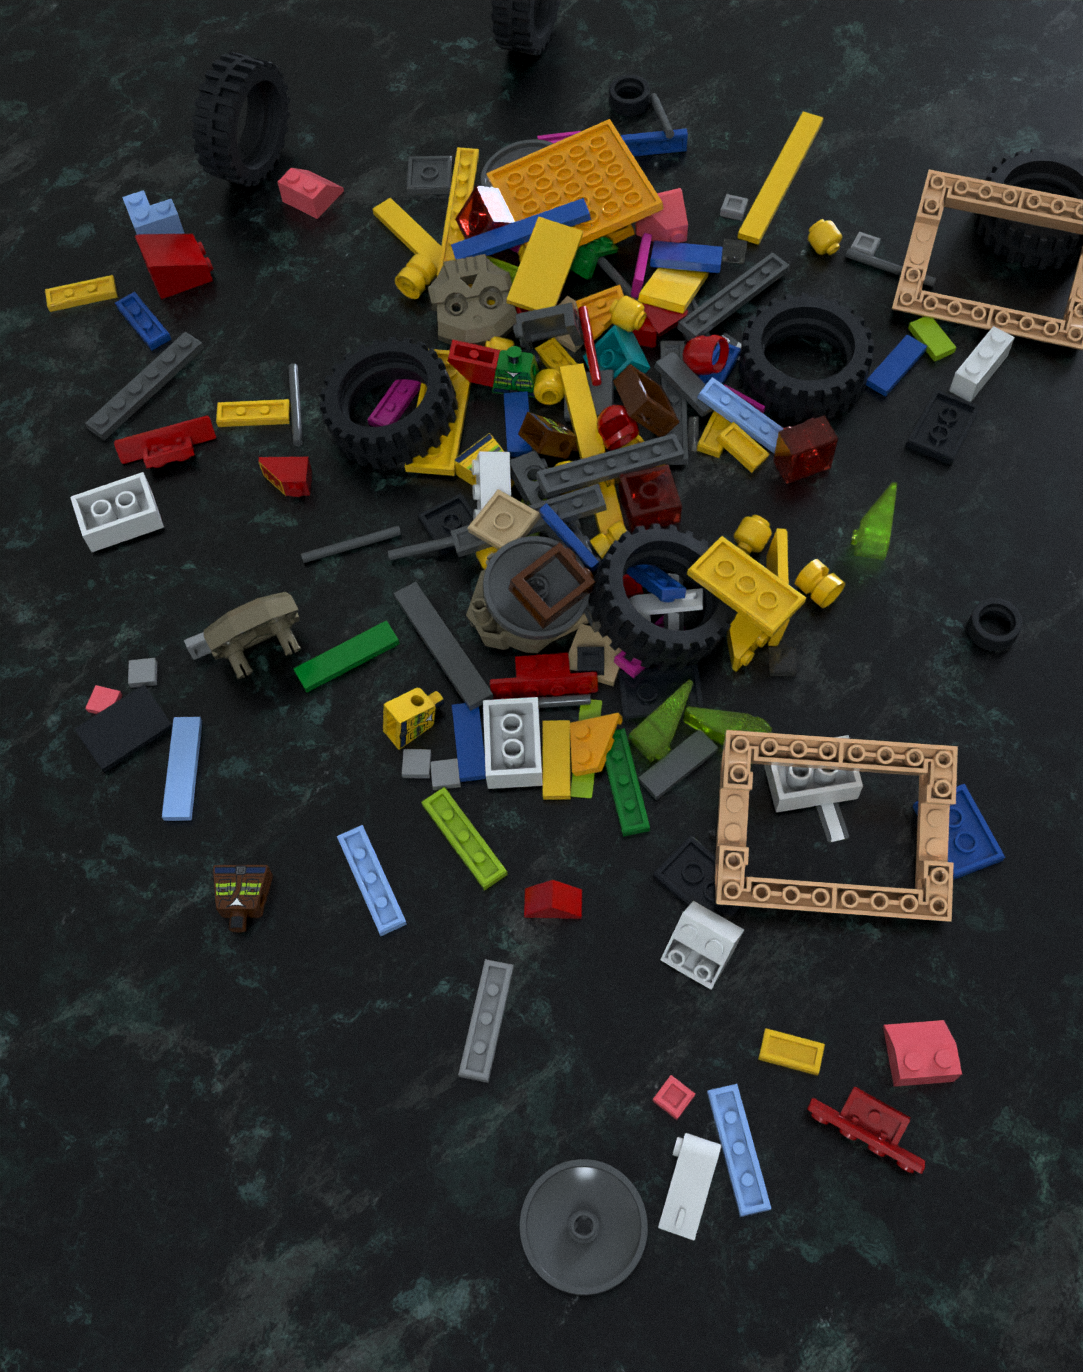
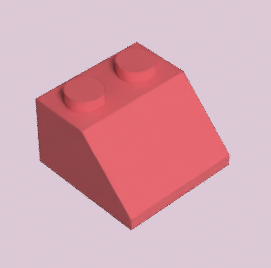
M290 168L278 181L282 201L316 219L344 192L343 187L309 170Z
M944 1020L888 1024L883 1026L894 1087L954 1082L962 1075L957 1045Z

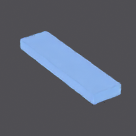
M713 377L697 396L699 400L731 423L735 422L750 437L775 455L779 453L792 435Z
M174 717L162 811L164 821L192 820L202 730L201 717Z
M363 825L338 835L339 843L380 936L407 925Z
M734 1084L708 1090L707 1095L739 1216L743 1217L771 1210L738 1085Z

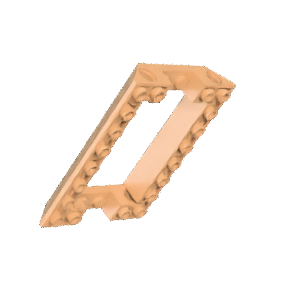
M929 169L892 310L985 330H991L995 326L1013 336L1083 350V246L1063 320L922 290L944 207L1083 235V200Z
M726 730L721 759L715 860L716 904L952 922L954 863L948 862L950 805L956 804L958 746ZM751 764L919 776L915 889L744 877L749 857V848L746 847L749 791L752 790L753 772L750 771Z

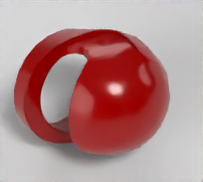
M719 335L694 337L684 346L683 362L696 375L719 373L727 363L729 354L728 341L725 337ZM719 342L720 356L717 363L712 365L713 350L716 343Z
M624 405L608 406L598 416L597 430L603 439L602 444L609 451L628 444L639 435L638 423L629 417Z

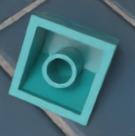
M614 325L595 344L599 371L613 369L614 379L629 364L644 374L650 369V365L633 332H626ZM585 354L583 358L589 368L587 355Z

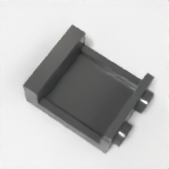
M572 302L516 314L517 323L513 324L515 337L516 339L519 338L522 348L533 349L534 341L568 334L575 346L585 345L580 318Z

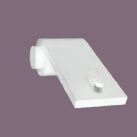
M703 588L686 590L685 598L675 599L674 602H662L652 593L632 596L629 598V601L639 614L651 622V615L703 610Z
M685 1133L684 1139L677 1137L672 1155L678 1157L658 1228L695 1240L721 1144Z

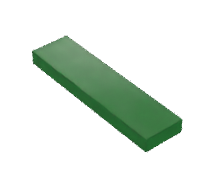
M386 620L293 669L307 693L399 645V639Z
M625 728L618 729L613 734L614 743L606 755L605 767L622 836L624 837L650 831V825Z

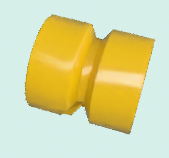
M415 254L406 264V267L395 277V284L405 296L417 299L425 291V286L430 285L437 276V268L426 256Z
M620 520L608 528L607 534L600 533L590 540L601 560L615 540L618 541L621 535L627 531Z
M815 559L799 573L795 580V585L805 594L811 593V599L821 608H825L840 595L845 587V582L834 573L828 574L829 569L821 561Z

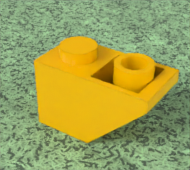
M739 613L736 614L735 619L730 624L731 627L727 631L726 636L732 669L736 672L742 665L747 666L751 662L758 646L762 648L770 637Z

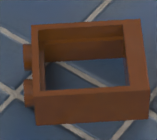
M631 364L613 380L629 417L657 436H666L679 423L663 387Z
M559 542L510 580L508 590L544 629L592 592L595 581L590 570L582 567L576 561L573 551L567 547L565 548ZM557 558L580 586L549 608L526 581Z

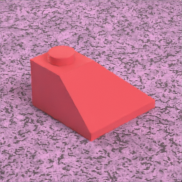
M681 188L657 193L663 202L664 209L636 221V235L642 237L644 233L651 234V241L680 243L687 241L688 221Z

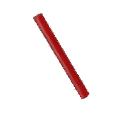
M581 306L578 309L591 381L593 386H599L602 381L588 309L586 306Z

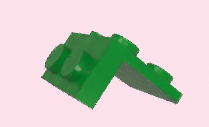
M600 237L579 246L570 270L585 279H590L599 257L617 253L618 247L607 237Z

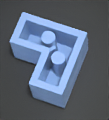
M144 190L122 197L137 235L184 234L172 199L150 205Z

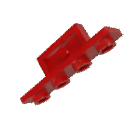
M207 415L114 441V446L122 464L143 459L146 468H159L168 462L189 459L190 456L195 455L194 444L215 439L216 434L211 419Z
M568 653L515 657L516 678L490 680V690L494 698L492 700L588 694L598 691L597 672L570 673Z
M855 1086L841 1112L832 1109L815 1098L811 1099L807 1109L812 1112L811 1116L823 1124L830 1122L839 1127V1132L851 1140L858 1138L868 1144L867 1147L879 1156L884 1157L887 1154L897 1160L896 1164L907 1172L913 1173L915 1170L920 1174L923 1173L925 1161L898 1146L911 1117Z

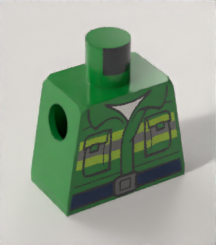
M511 346L507 350L500 351L492 393L504 394L528 391V397H535L534 383L539 372L535 356L532 353L522 352L518 346Z

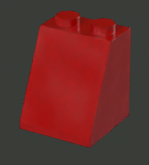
M193 234L135 235L147 269L161 299L213 281L210 271L213 270L209 257L204 258L206 252L201 241L197 242Z

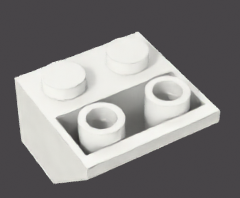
M693 901L682 913L660 960L712 990L733 954L744 929Z

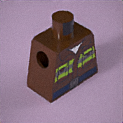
M527 412L518 435L537 453L566 459L571 451H578L576 435L564 424Z
M214 865L216 910L221 917L230 918L229 931L245 932L247 918H259L263 915L273 874L268 865Z

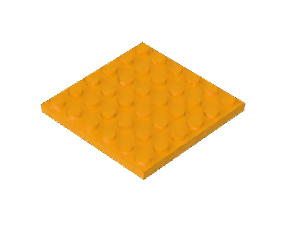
M610 119L486 173L488 181L511 223L584 198L591 220L572 226L583 231L579 246L664 209L662 200ZM528 242L523 243L525 249L528 245Z

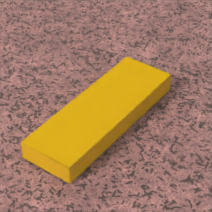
M113 275L45 289L47 307L50 312L118 297Z
M289 399L218 402L216 423L218 427L290 424L291 403Z
M570 720L543 721V800L571 799Z

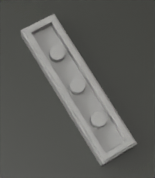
M485 959L458 1074L459 1077L489 1082L514 965Z

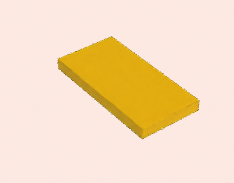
M538 216L506 303L529 311L556 306L581 242L583 231Z
M658 268L639 293L638 301L683 314L707 279L709 272Z
M777 528L766 555V568L789 584L786 529ZM790 619L772 638L769 637L768 646L779 645Z
M723 536L687 571L688 576L771 638L806 600L804 595Z

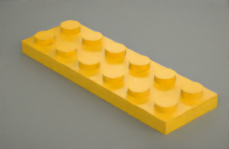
M434 349L438 358L442 359L457 395L455 398L458 402V409L454 410L456 420L455 423L448 424L451 431L447 437L444 435L440 437L441 444L437 448L432 446L427 450V456L422 458L419 455L412 459L413 463L408 465L405 463L406 472L454 476V459L458 457L471 382L465 379L448 362L450 350ZM421 383L417 406L423 400L427 390V385Z

